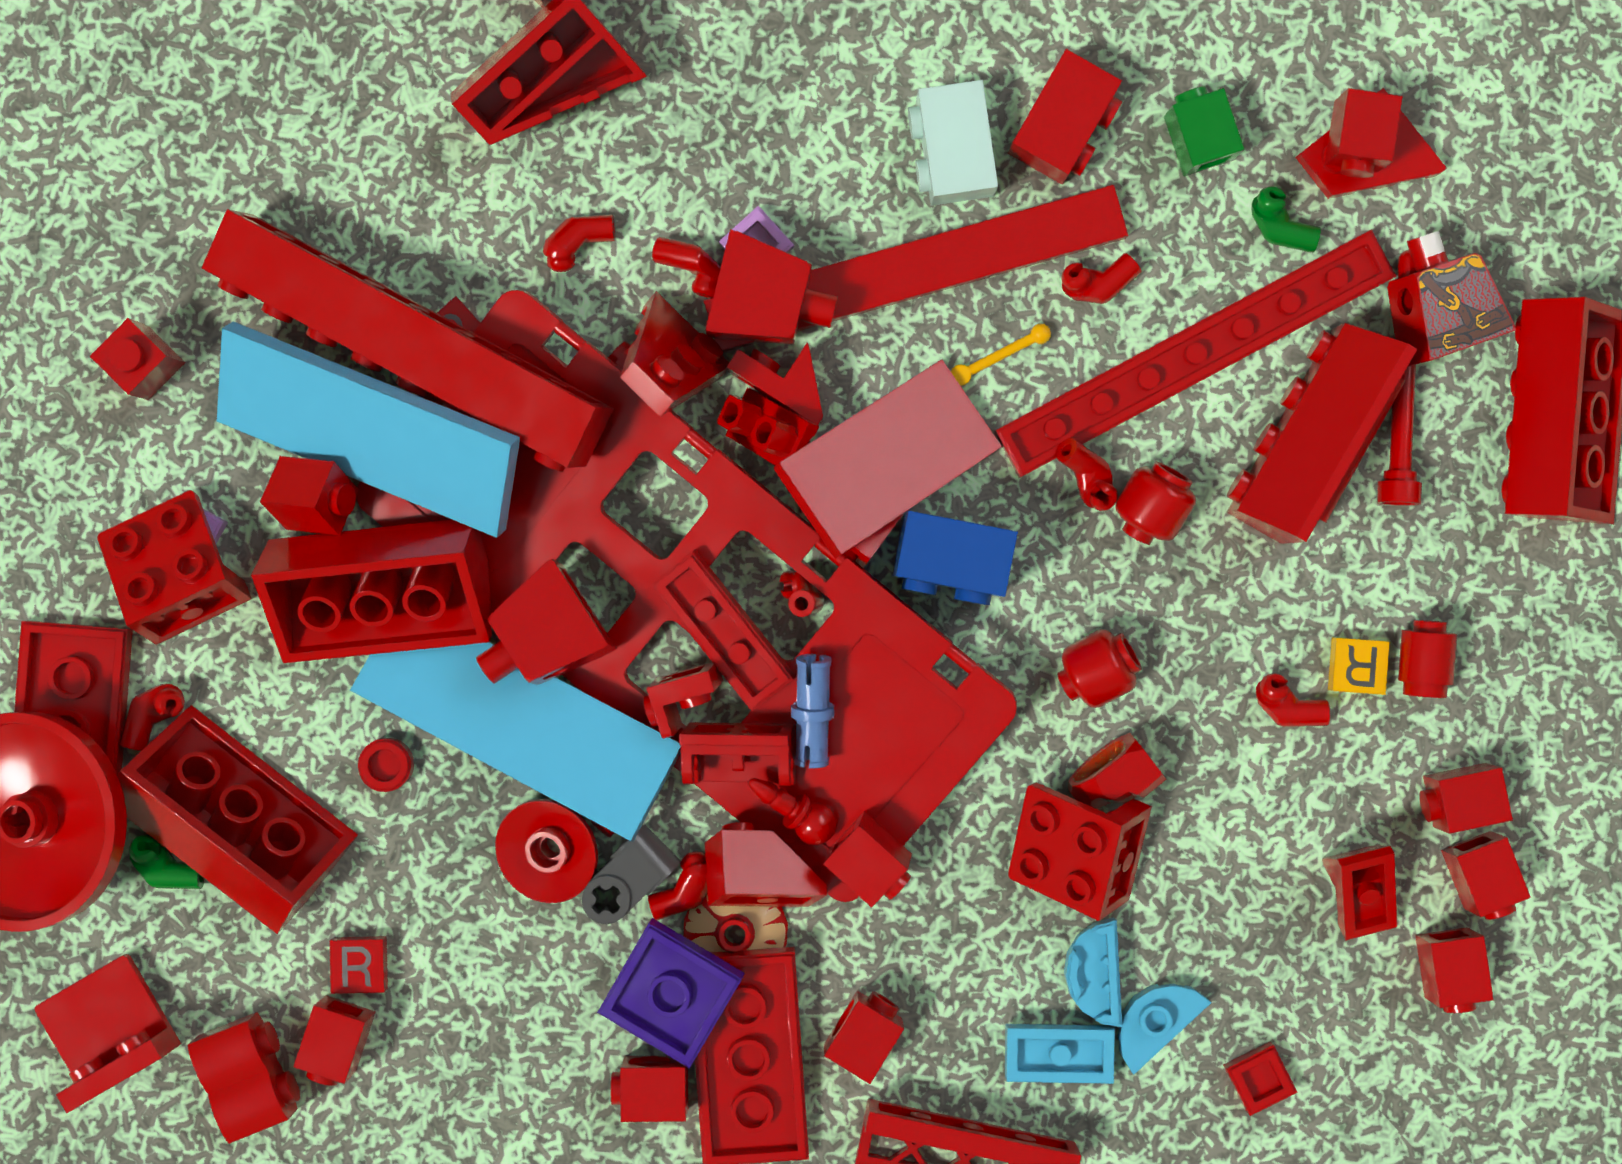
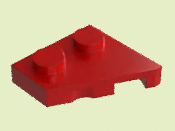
M1384 88L1378 91V93L1388 94ZM1402 111L1400 112L1393 162L1378 173L1374 172L1372 177L1356 178L1345 176L1340 173L1341 167L1325 165L1330 130L1295 157L1327 199L1350 195L1367 189L1374 190L1393 186L1396 183L1432 178L1447 169Z

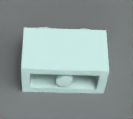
M983 80L918 89L916 106L908 107V120L912 140L921 139L924 159L915 161L919 192L929 191L931 206L994 197L998 189V181Z

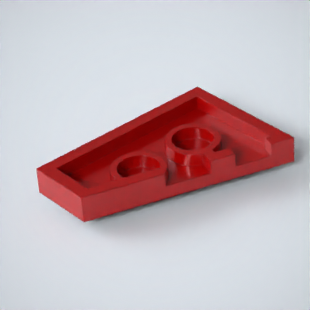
M656 291L643 306L641 314L644 315V318L636 327L635 334L637 339L629 348L620 378L661 417L718 381L727 371L729 362L722 356L723 351L713 338L704 333H699Z

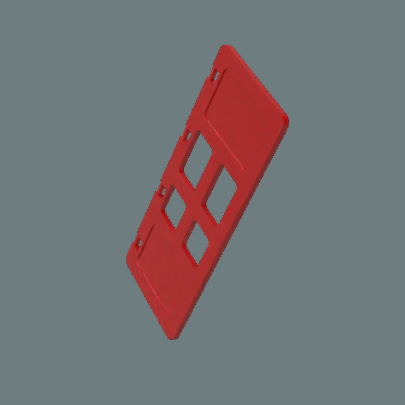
M511 290L504 293L473 333L613 407L614 410L586 467H566L564 472L550 469L533 458L536 453L534 449L521 442L519 443L506 530L497 538L480 531L489 562L491 613L545 562L551 558L557 561L572 542L582 544L633 586L636 595L633 602L608 631V635L617 649L562 675L582 692L660 732L658 726L653 727L650 724L645 712L644 696L648 694L629 679L627 670L666 621H674L685 630L686 628L651 584L695 549L710 567L739 531H747L827 596L833 602L834 610L795 658L791 660L783 659L796 675L794 680L755 710L750 711L741 723L795 724L796 746V720L791 717V705L797 701L796 658L804 654H816V661H819L820 655H826L831 658L829 702L834 705V718L829 721L828 730L829 765L822 768H809L810 760H806L804 768L796 765V782L794 785L780 786L779 783L774 784L778 786V789H783L795 798L800 794H805L810 798L811 802L827 805L836 817L835 833L830 840L820 845H810L803 842L797 836L794 828L788 829L783 825L784 816L772 809L770 804H765L758 799L749 787L748 782H699L694 784L740 822L754 824V830L773 831L827 884V894L833 899L841 902H850L857 899L859 896L823 865L829 848L864 811L904 846L1014 719L1017 710V700L1014 693L983 666L973 661L955 646L949 638L852 558L842 554L835 559L811 524L720 449L715 448L674 411L670 410L660 417L620 378L622 368L566 325L559 316L536 297L524 290ZM554 333L578 351L568 365L545 347V344ZM429 392L424 397V399L442 405L444 400ZM683 440H686L708 459L698 473L674 454V451ZM644 451L655 454L708 500L706 511L670 556L665 558L656 555L604 510L606 498ZM360 481L357 486L359 492L356 499L360 508L382 527L452 520ZM813 546L838 566L837 570L828 580L803 560ZM943 654L968 673L958 686H955L933 667ZM682 723V727L677 731V733L669 738L679 743V734L686 727V725ZM681 753L673 766L680 773Z

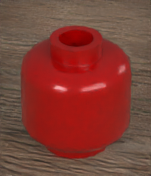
M1157 461L1152 467L1142 466L1137 468L1115 505L1120 517L1126 521L1122 530L1132 538L1147 545H1150L1154 538L1163 541L1173 540L1178 535L1196 504V497L1189 489L1193 482L1179 471Z
M1100 629L1067 646L1063 650L1062 663L1064 670L1058 672L1057 675L1065 693L1072 701L1081 698L1088 706L1099 708L1132 691L1137 684L1136 673L1141 671L1142 667L1134 649L1122 633L1113 635L1108 630Z

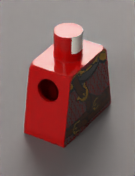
M1439 231L1407 241L1416 272L1389 281L1387 290L1395 339L1417 348L1408 366L1432 361L1516 331L1514 322L1481 255L1472 253L1448 261Z

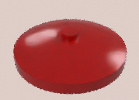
M33 711L0 714V930L26 932L50 927L74 918L100 897L111 882L119 866L127 830V812L122 786L112 763L102 748L92 737L71 722L58 716Z

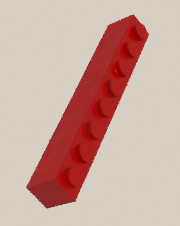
M226 210L201 267L220 278L217 286L222 290L243 299H248L249 295L264 302L261 310L266 314L287 323H292L293 319L308 326L306 335L330 347H336L339 343L352 350L353 353L350 358L359 365L377 372H381L382 368H385L398 375L395 383L403 389L423 397L429 392L444 400L442 404L444 407L471 418L475 417L486 424L520 437L521 443L536 451L533 458L550 469L564 472L566 467H586L614 410L613 407L253 214Z

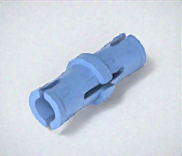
M804 654L796 658L797 701L791 705V717L796 720V755L794 763L804 768L806 760H810L809 768H822L829 765L828 730L829 721L834 718V705L829 702L831 658L826 655H820L819 661H816V654Z

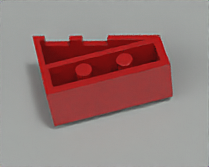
M551 0L452 91L450 95L451 103L489 145H492L553 118V115L583 102L586 104L600 98L599 95L629 82L634 83L647 77V75L583 0Z

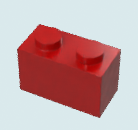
M1065 49L1013 140L1007 154L1062 185L1070 172L1080 176L1096 149L1087 143L1097 125L1107 130L1123 102L1114 97L1122 80L1070 50Z

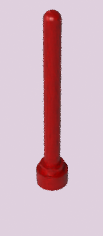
M1409 250L1402 252L1399 256L1398 278L1416 272ZM1416 364L1406 368L1401 377L1405 380V383L1392 404L1389 470L1384 471L1383 481H1378V504L1421 505L1422 482H1417V472L1412 471Z

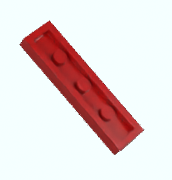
M868 1099L855 1158V1164H927L918 1150L924 1145L957 1152L958 1157L948 1164H972L970 1160L975 1156L1003 1161L1009 1164H1080L1081 1154L1074 1141ZM872 1134L902 1140L907 1145L890 1157L869 1153ZM912 1153L918 1163L902 1159Z

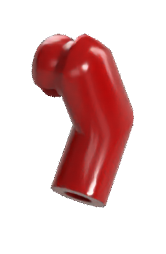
M577 216L565 219L545 240L543 254L547 256L548 267L555 272L569 271L575 265L574 253L584 243L615 241L614 216Z
M663 237L657 238L652 250L653 261L658 264L685 269L696 275L691 286L693 292L705 298H713L721 266L698 245Z
M1123 253L1104 271L1083 268L1082 263H1072L1062 272V289L1067 296L1075 301L1104 304L1109 302L1133 281L1142 270L1137 262L1127 253Z
M1073 438L1064 440L1057 448L1056 457L1059 462L1074 471L1080 498L1088 507L1095 508L1098 511L1111 509L1117 501L1118 493L1117 489L1113 486L1109 464Z
M788 570L782 573L779 582H783L784 589L780 591L782 596L789 600V609L795 616L806 617L822 610L824 597L821 591L796 571Z
M1276 673L1266 675L1257 684L1256 698L1258 704L1277 725L1283 727L1329 725L1330 707L1326 699L1299 700L1286 685L1288 680Z
M160 684L135 696L130 703L120 745L128 749L142 751L149 743L154 724L167 718L175 717L182 712L185 705L182 691L172 684Z
M693 851L684 855L680 863L683 871L678 878L676 886L648 895L650 909L655 920L676 915L701 905L707 894V864L704 853Z

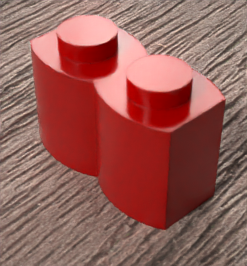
M258 1012L200 1034L187 1045L197 1077L208 1094L213 1115L228 1144L287 1121L298 1109L296 1104L300 1100L298 1083L290 1071H283L276 1056V1052L280 1050L276 1030L270 1022H263Z

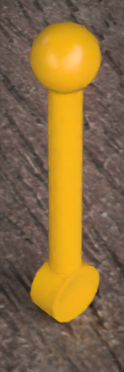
M1036 324L1032 327L1030 334L968 366L956 365L952 368L951 373L960 386H964L970 381L972 375L1034 343H1047L1051 338V330L1045 324Z

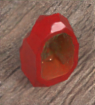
M1127 733L1113 739L1090 756L1068 780V790L1075 800L1099 809L1111 803L1125 804L1136 797L1144 798L1167 779L1133 735Z

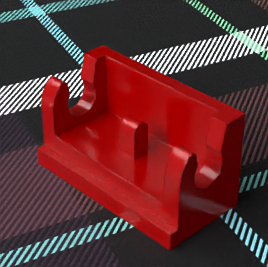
M689 722L679 734L683 784L699 782H749L751 778L779 783L780 786H791L796 782V765L794 763L796 755L795 724Z

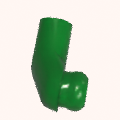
M1273 186L1263 188L1258 196L1253 199L1251 212L1264 239L1273 245L1314 253L1320 239L1321 228L1292 221L1285 208V193Z
M140 835L131 842L129 846L130 861L151 887L202 889L204 877L186 863L177 862L169 851L150 835Z

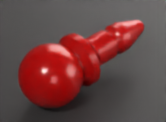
M757 778L749 780L748 785L758 799L765 804H770L772 809L784 816L783 825L788 829L794 828L797 836L803 842L810 845H820L832 838L837 822L834 812L827 805L811 802L810 798L805 794H800L795 798L783 789H778L777 785L769 781Z

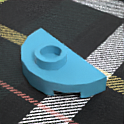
M1113 917L1092 923L1076 936L1066 954L1064 976L1068 992L1082 1012L1094 1018L1100 1024L1122 1027L1117 920Z
M1177 984L1150 985L1134 995L1122 1011V1027H1119L1118 1031L1119 1051L1132 1074L1134 1075L1212 1002L1194 988Z

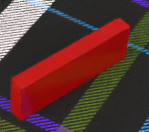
M696 549L651 584L751 711L763 704L796 677Z

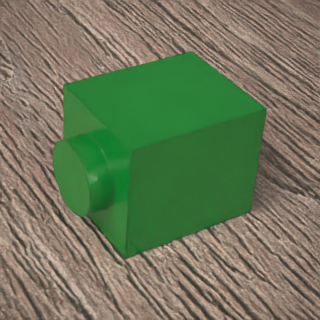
M1201 86L1183 92L1175 97L1176 104L1172 105L1164 116L1184 177L1233 161L1245 150L1224 88L1207 93L1206 87Z

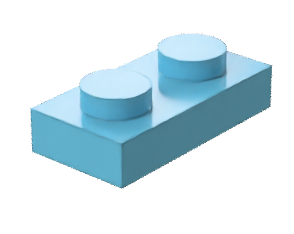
M1006 1024L1005 1079L1007 1082L1114 1084L1115 1030L1110 1025Z

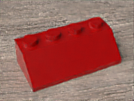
M1587 297L1522 299L1521 315L1517 318L1515 324V338L1519 345L1517 368L1514 369L1510 381L1511 392L1514 397L1513 419L1506 431V443L1510 450L1508 474L1504 477L1502 483L1505 514L1526 518L1614 525L1622 433V310Z
M1347 323L1333 328L1330 333L1323 330L1307 354V358L1313 361L1304 379L1298 376L1295 377L1280 401V404L1286 407V410L1278 424L1275 426L1269 423L1259 436L1253 450L1260 455L1250 472L1245 469L1241 470L1233 481L1227 493V497L1232 499L1233 502L1227 513L1281 544L1307 542L1415 355L1417 348L1408 343Z
M453 519L342 531L340 536L314 534L269 539L251 574L283 663L489 643L492 637L491 625L488 622V617L491 614L489 562L479 530Z
M192 705L125 765L118 774L125 798L127 818L276 934L283 929L309 900L358 836L351 828Z

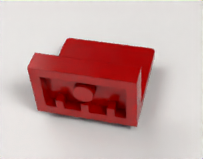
M192 490L186 491L99 533L97 536L126 626L156 645L252 599L245 581L222 563L199 496Z
M1034 782L1026 789L1008 876L1013 881L1100 921L1130 899L1152 806L1133 798L1117 809L1105 813Z
M124 954L36 1005L34 1009L70 1071L69 1076L73 1083L56 1094L66 1113L160 1060L182 1044L129 954Z

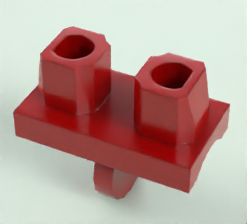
M748 387L743 398L734 395L727 397L717 419V424L728 430L726 433L727 437L775 466L811 443L810 440L819 429L817 424L763 393Z

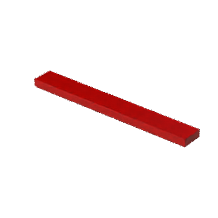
M1110 185L813 269L808 289L838 296L833 321H837L1126 239L1129 235L1115 186ZM713 298L703 300L708 316ZM800 321L797 332L819 325ZM714 338L723 353L759 343Z
M1371 229L994 432L1020 478L1056 459L1057 448L1064 440L1073 438L1084 444L1395 278L1396 274Z

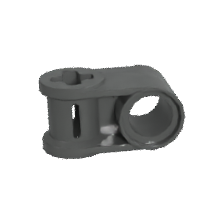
M643 824L634 841L626 840L610 856L611 859L593 876L592 880L585 887L582 895L583 910L596 923L611 924L617 922L645 895H649L678 867L681 860ZM599 885L605 890L610 889L613 885L618 888L619 893L616 902L619 907L616 909L610 905H606L602 909L597 907L595 902L599 894L595 888Z

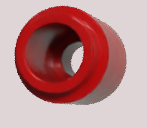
M1414 620L1413 630H1402L1398 680L1403 681L1404 695L1447 698L1448 685H1454L1457 634L1446 632L1447 622Z

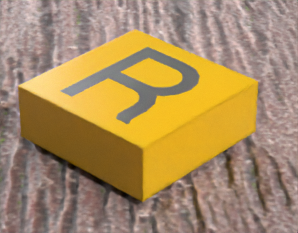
M1332 637L1328 690L1386 695L1390 642Z

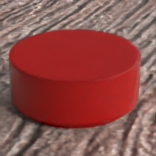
M381 738L371 742L363 749L358 760V771L361 779L368 787L379 792H390L402 787L411 778L414 770L412 752L406 744L395 738Z

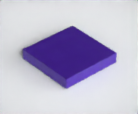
M652 918L597 1013L690 1068L745 973Z

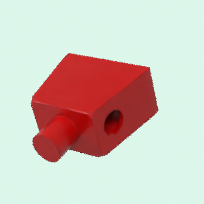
M730 229L705 331L707 336L715 339L794 344L800 321L831 328L838 296L808 289L812 273V264L739 231Z
M551 558L490 614L488 622L500 641L478 655L476 660L484 674L493 684L519 669L528 683L539 685L616 650L617 647L563 564Z

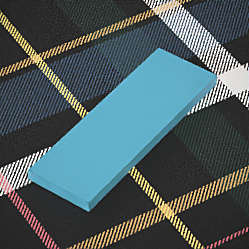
M234 321L222 328L217 422L306 459L335 461L349 477L497 538L506 530L520 437Z
M490 642L369 655L350 691L632 842L681 753V745L677 741L669 737L663 739L660 732L558 678H553L539 685L527 682L520 670L516 669L493 684L484 674L476 660L478 655L493 646Z

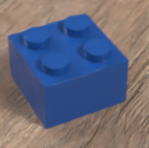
M907 511L903 516L892 576L903 578L901 589L936 595L938 585L955 588L954 599L990 606L992 596H1006L1018 532Z

